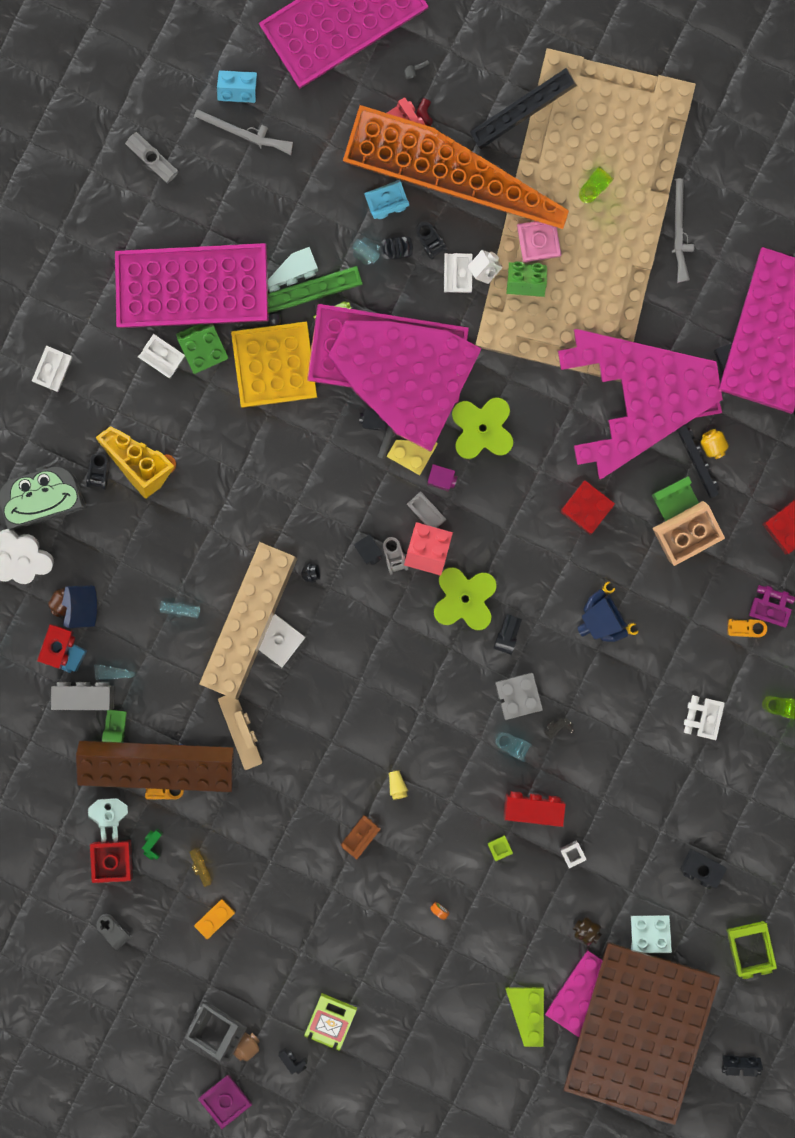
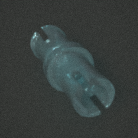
M162 601L160 613L173 614L180 618L186 616L198 619L200 606L184 605L183 602L177 604Z

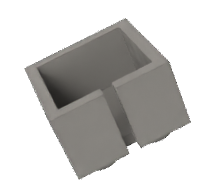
M532 672L495 682L499 699H504V702H500L505 720L543 710Z

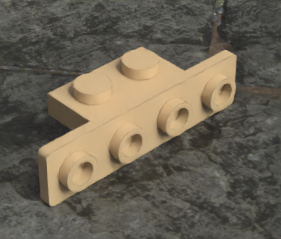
M228 696L219 698L220 707L244 769L247 770L262 764V759L255 744L258 741L254 730L250 731L248 725L251 723L247 712H243L239 699L236 700Z

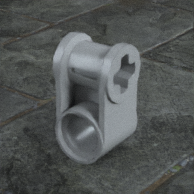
M394 537L387 538L383 543V549L390 575L399 570H409L408 566L404 565L405 556L399 541ZM390 540L397 543V548L394 551H388L386 548V543Z

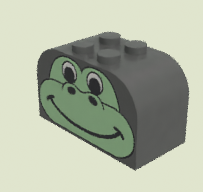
M43 466L36 468L35 473L27 471L17 474L18 478L6 482L0 490V505L7 529L13 531L87 509L79 480L72 472L60 467L50 468Z

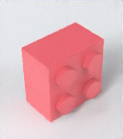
M416 522L404 565L441 575L453 532Z

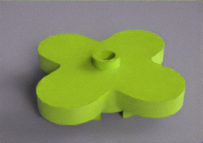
M492 398L482 409L468 401H462L455 405L452 411V418L455 424L463 429V433L459 436L455 445L460 457L473 459L483 448L488 449L497 456H503L510 452L513 447V438L502 427L510 413L509 405L505 400ZM485 425L486 431H480L479 426Z
M445 569L439 577V585L446 594V597L436 604L434 608L435 619L440 624L451 625L460 618H463L470 628L474 630L485 629L491 622V613L484 601L491 597L496 590L494 577L488 573H479L470 580H467L459 569ZM463 595L469 597L468 602H462L461 598Z

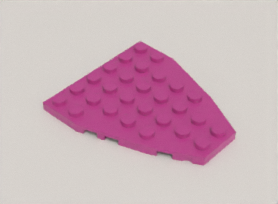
M345 321L328 357L338 367L339 372L349 382L353 391L392 428L395 434L428 451H432L481 348L446 330L390 321Z

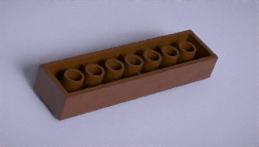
M79 741L76 753L77 784L80 786L232 792L234 748Z

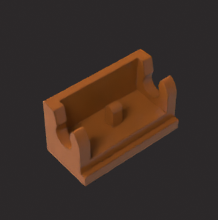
M363 815L342 842V848L355 859H358L380 831L381 827Z

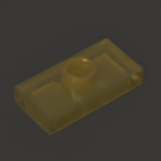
M194 848L190 850L189 853L194 862L192 868L195 875L200 876L204 887L211 885L212 879L199 849Z

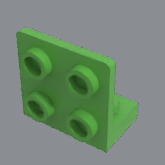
M197 324L176 334L194 374L228 359L213 324Z
M689 476L652 494L665 521L699 503L690 486L692 482Z

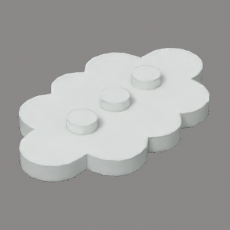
M10 529L0 531V581L13 579L20 584H27L34 579L35 574L44 575L51 571L54 559L50 553L39 549V542L34 536L29 534L18 536L17 533Z

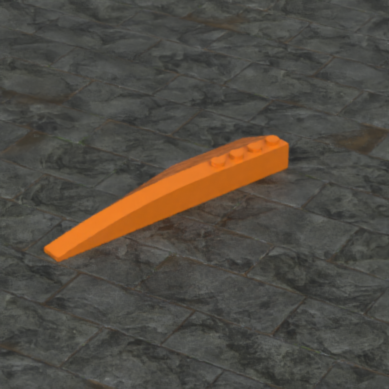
M362 105L359 106L343 162L560 229L564 228L569 210L435 128Z

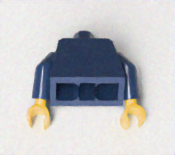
M610 582L605 583L602 589H599L589 597L584 607L585 614L582 615L585 623L577 627L582 637L591 633L594 639L600 638L602 641L617 642L628 637V634H638L639 631L632 633L630 630L631 626L636 624L626 625L610 595L606 596V594H611L615 590V588L611 591L606 589V585Z

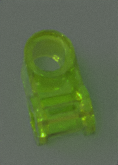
M599 166L582 186L579 192L580 200L583 203H592L610 185L614 178ZM589 190H591V195L586 196V191L588 192Z
M768 696L763 700L762 707L766 712L795 719V699ZM771 700H775L777 703L774 710H770L768 707Z

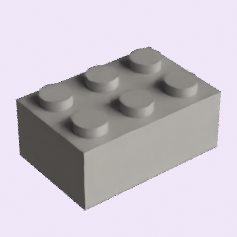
M57 682L56 686H51V710L114 709V686H109V682H96L95 686H90V682H76V686L71 685V682Z

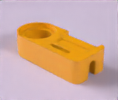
M732 619L728 620L727 634L729 636L762 637L767 632V625L761 620H748V622L747 620H733V622ZM756 623H760L763 626V631L760 634L753 632V625Z
M145 788L146 799H179L184 794V790H181L178 796H173L170 793V789Z

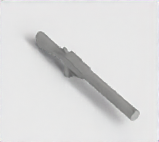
M198 109L195 112L194 118L197 117L259 145L260 149L262 145L275 147L289 155L292 154L293 142L264 138L268 130L264 125H261L259 130L253 127L244 130ZM249 129H254V130L258 131V134H257V135H256V134H253V133L249 132L248 130H249Z
M679 178L674 179L676 181L674 250L672 251V253H676L678 261L677 283L690 280L683 252L694 251V244H688V235L683 232L682 228L684 179ZM683 234L687 237V244H682Z

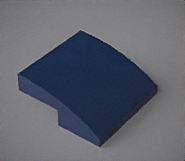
M66 586L62 605L67 607L63 626L67 628L95 626L97 616L95 586Z

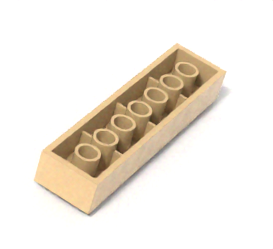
M259 542L199 683L200 685L238 700L296 564L297 558L295 556Z

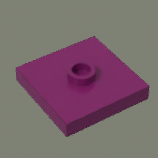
M229 1074L198 1098L221 1129L252 1106L251 1101Z

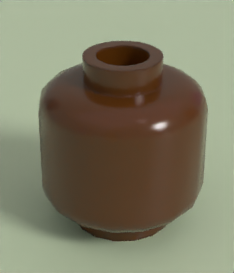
M65 588L55 590L48 602L51 613L56 617L66 615L67 607L62 605Z

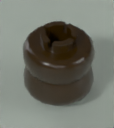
M587 917L583 921L579 919L573 928L576 931L574 937L581 940L587 946H590L592 942L596 944L602 935L599 932L601 926L593 923Z

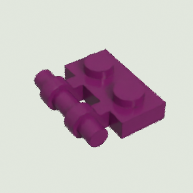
M758 585L756 592L763 594L762 599L754 598L748 616L786 628L792 609L786 608L785 605L786 602L793 604L795 597L785 591L773 590L770 586ZM769 598L779 599V604L768 602Z

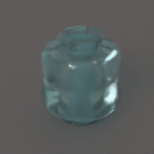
M367 237L361 240L358 238L352 247L354 249L353 257L361 260L365 265H369L371 262L374 264L381 255L378 253L379 245L372 243Z

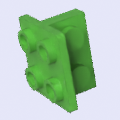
M519 261L509 262L506 294L545 297L547 265L540 263L526 264Z

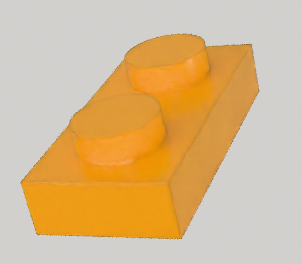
M221 899L194 927L206 939H209L235 914V911Z

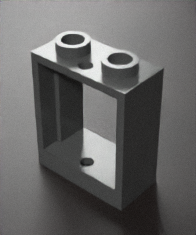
M203 1004L198 1009L197 1016L189 1026L188 1034L185 1038L219 1061L229 1062L247 1027L215 1006ZM212 1014L231 1025L219 1049L201 1038Z

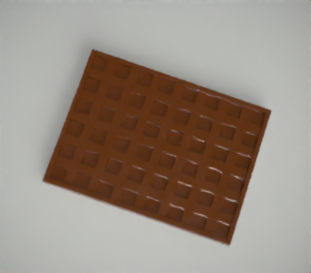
M608 942L563 1091L675 1125L720 976Z

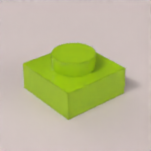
M505 835L487 843L495 861L513 854Z

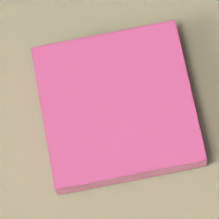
M536 221L517 224L523 263L561 257L557 227Z

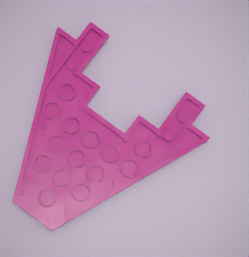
M573 329L576 347L558 351L561 370L599 363L602 382L621 379L627 416L608 420L611 439L574 445L577 465L596 462L599 479L612 473L723 400L722 393L719 391L720 380L716 361L579 329Z

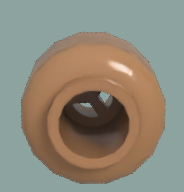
M245 1032L234 1052L235 1057L239 1061H249L259 1052V1039L253 1033L249 1035Z

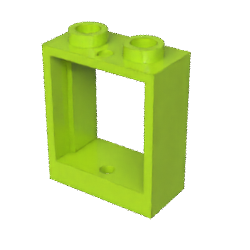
M761 921L726 929L736 974L739 977L748 979L754 977L753 974L761 972V975L772 973V970L777 969L766 922ZM762 933L768 962L741 968L735 938Z

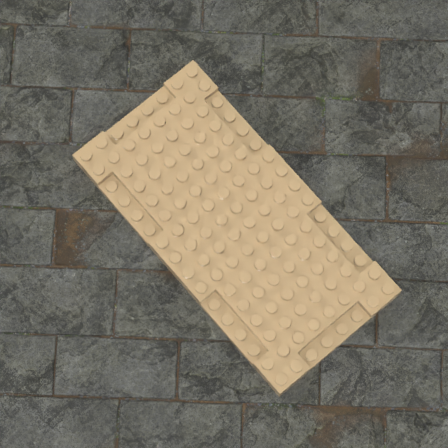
M547 48L538 86L565 68L569 70L577 86L530 116L516 178L569 210L564 228H557L561 257L526 263L547 265L545 297L506 294L509 262L519 261L523 263L517 224L534 222L533 220L507 213L497 253L498 261L503 268L490 282L476 346L481 349L560 367L558 351L576 347L573 329L634 342L696 84L586 60L582 56ZM599 363L569 368V370L601 377Z

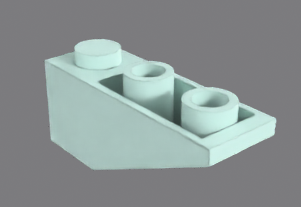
M310 247L292 253L268 279L269 293L279 290L281 285H293L298 282L297 279L305 277V279L316 275L315 272L318 271Z

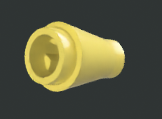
M400 770L388 773L390 796H392L393 800L408 797V789L400 774Z

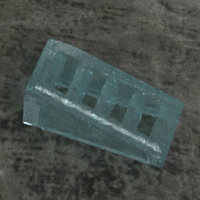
M100 664L94 665L96 680L136 676V672Z

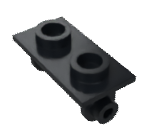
M735 1055L722 1056V1073H726L727 1076H739L740 1070H743V1076L757 1077L761 1075V1070H763L761 1058L754 1056L737 1057Z

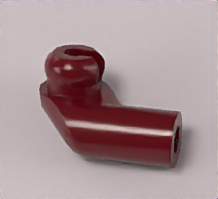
M423 98L416 111V115L418 118L421 117L426 126H431L433 120L429 118L427 113L431 101Z

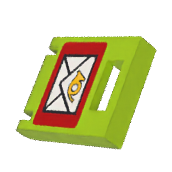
M321 993L304 1036L308 1038L310 1032H312V1040L333 1048L336 1042L338 1043L336 1050L340 1051L357 1007ZM328 1003L345 1009L344 1016L326 1009Z

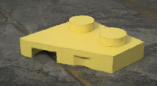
M396 440L387 457L420 476L438 443H435L432 451H428L408 440Z

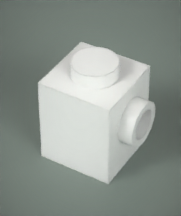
M481 250L468 266L475 279L487 284L491 282L503 267L495 253H489Z

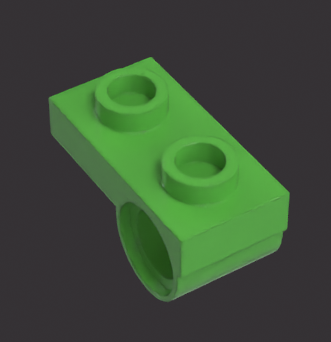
M107 710L102 742H124L127 711Z

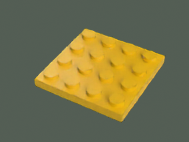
M307 321L231 331L241 408L317 398L315 382L307 381L311 355Z

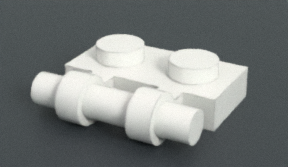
M692 695L691 703L689 702L687 707L689 708L688 716L683 724L685 725L684 733L691 734L692 728L695 727L698 728L696 736L716 740L725 703L705 698L704 705H699L700 697ZM697 710L702 711L700 722L694 721Z

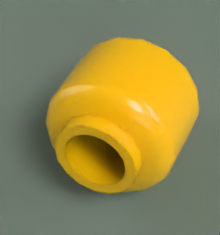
M712 429L702 435L703 438L700 443L707 457L719 459L726 454L725 451L729 445L721 431Z

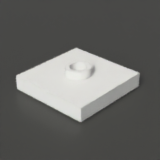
M275 614L272 617L259 651L280 667H283L306 637Z

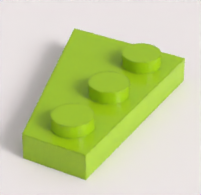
M505 987L524 1047H544V988Z

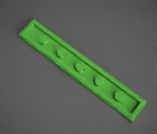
M357 266L268 293V314L363 285Z

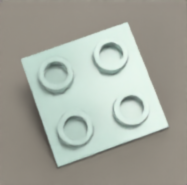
M631 916L632 950L642 953H672L669 916Z

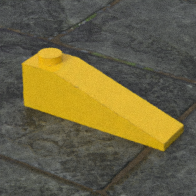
M111 426L96 436L100 445L145 499L162 487L174 469V465L161 452L148 448L142 442H136L127 434Z

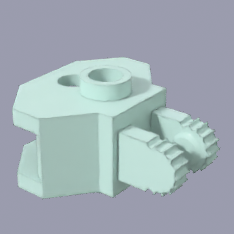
M117 798L97 800L88 808V817L99 824L101 843H106L107 840L105 828L111 827L113 829V842H118L117 827L119 822L128 814L127 805ZM109 805L111 809L106 810L104 806Z

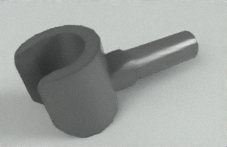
M427 60L415 66H408L404 71L406 79L416 77L415 71L429 65V61Z

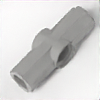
M135 132L128 138L125 144L167 184L176 177L179 171L141 135ZM156 154L157 158L155 161L149 162L147 161L148 155Z

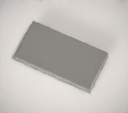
M421 491L407 503L408 507L425 525L438 528L446 521V518Z

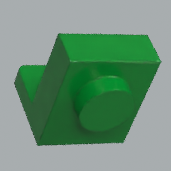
M156 829L155 832L151 830L144 839L147 842L142 847L144 850L143 854L151 860H158L161 856L152 849L163 835V832L159 829Z

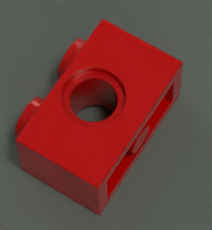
M50 624L37 661L58 669L66 666L69 655H67L68 649L73 647L76 638L73 636L74 632ZM57 641L62 644V650L59 653L53 650V644Z

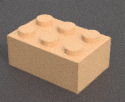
M704 501L652 528L669 562L674 566L725 539L709 505Z

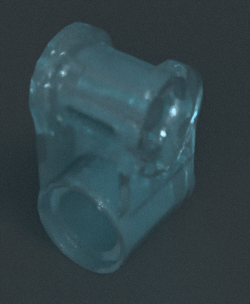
M500 732L495 736V744L498 748L525 762V756L533 744L507 732ZM502 736L509 738V743L506 746L499 744V739Z

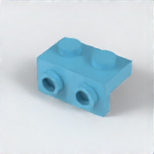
M219 71L217 82L218 101L255 103L257 72Z
M400 180L364 193L374 219L386 218L389 213L394 211L401 212L407 206H410Z

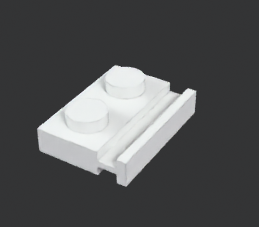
M445 253V293H472V273L468 268L472 262V254Z
M153 334L138 358L171 379L184 360L185 355Z
M46 346L32 382L59 392L73 357Z

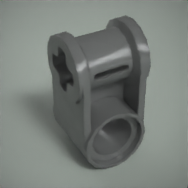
M103 914L99 917L96 924L97 929L115 950L118 951L132 938L130 933L110 914ZM103 921H110L109 927H102Z

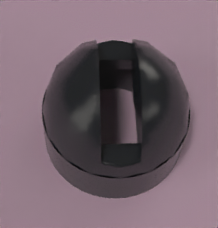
M281 312L268 314V323L271 326L280 325L282 322Z

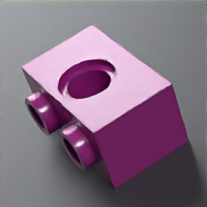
M433 464L427 485L449 491L450 487H455L458 476L454 475V470Z

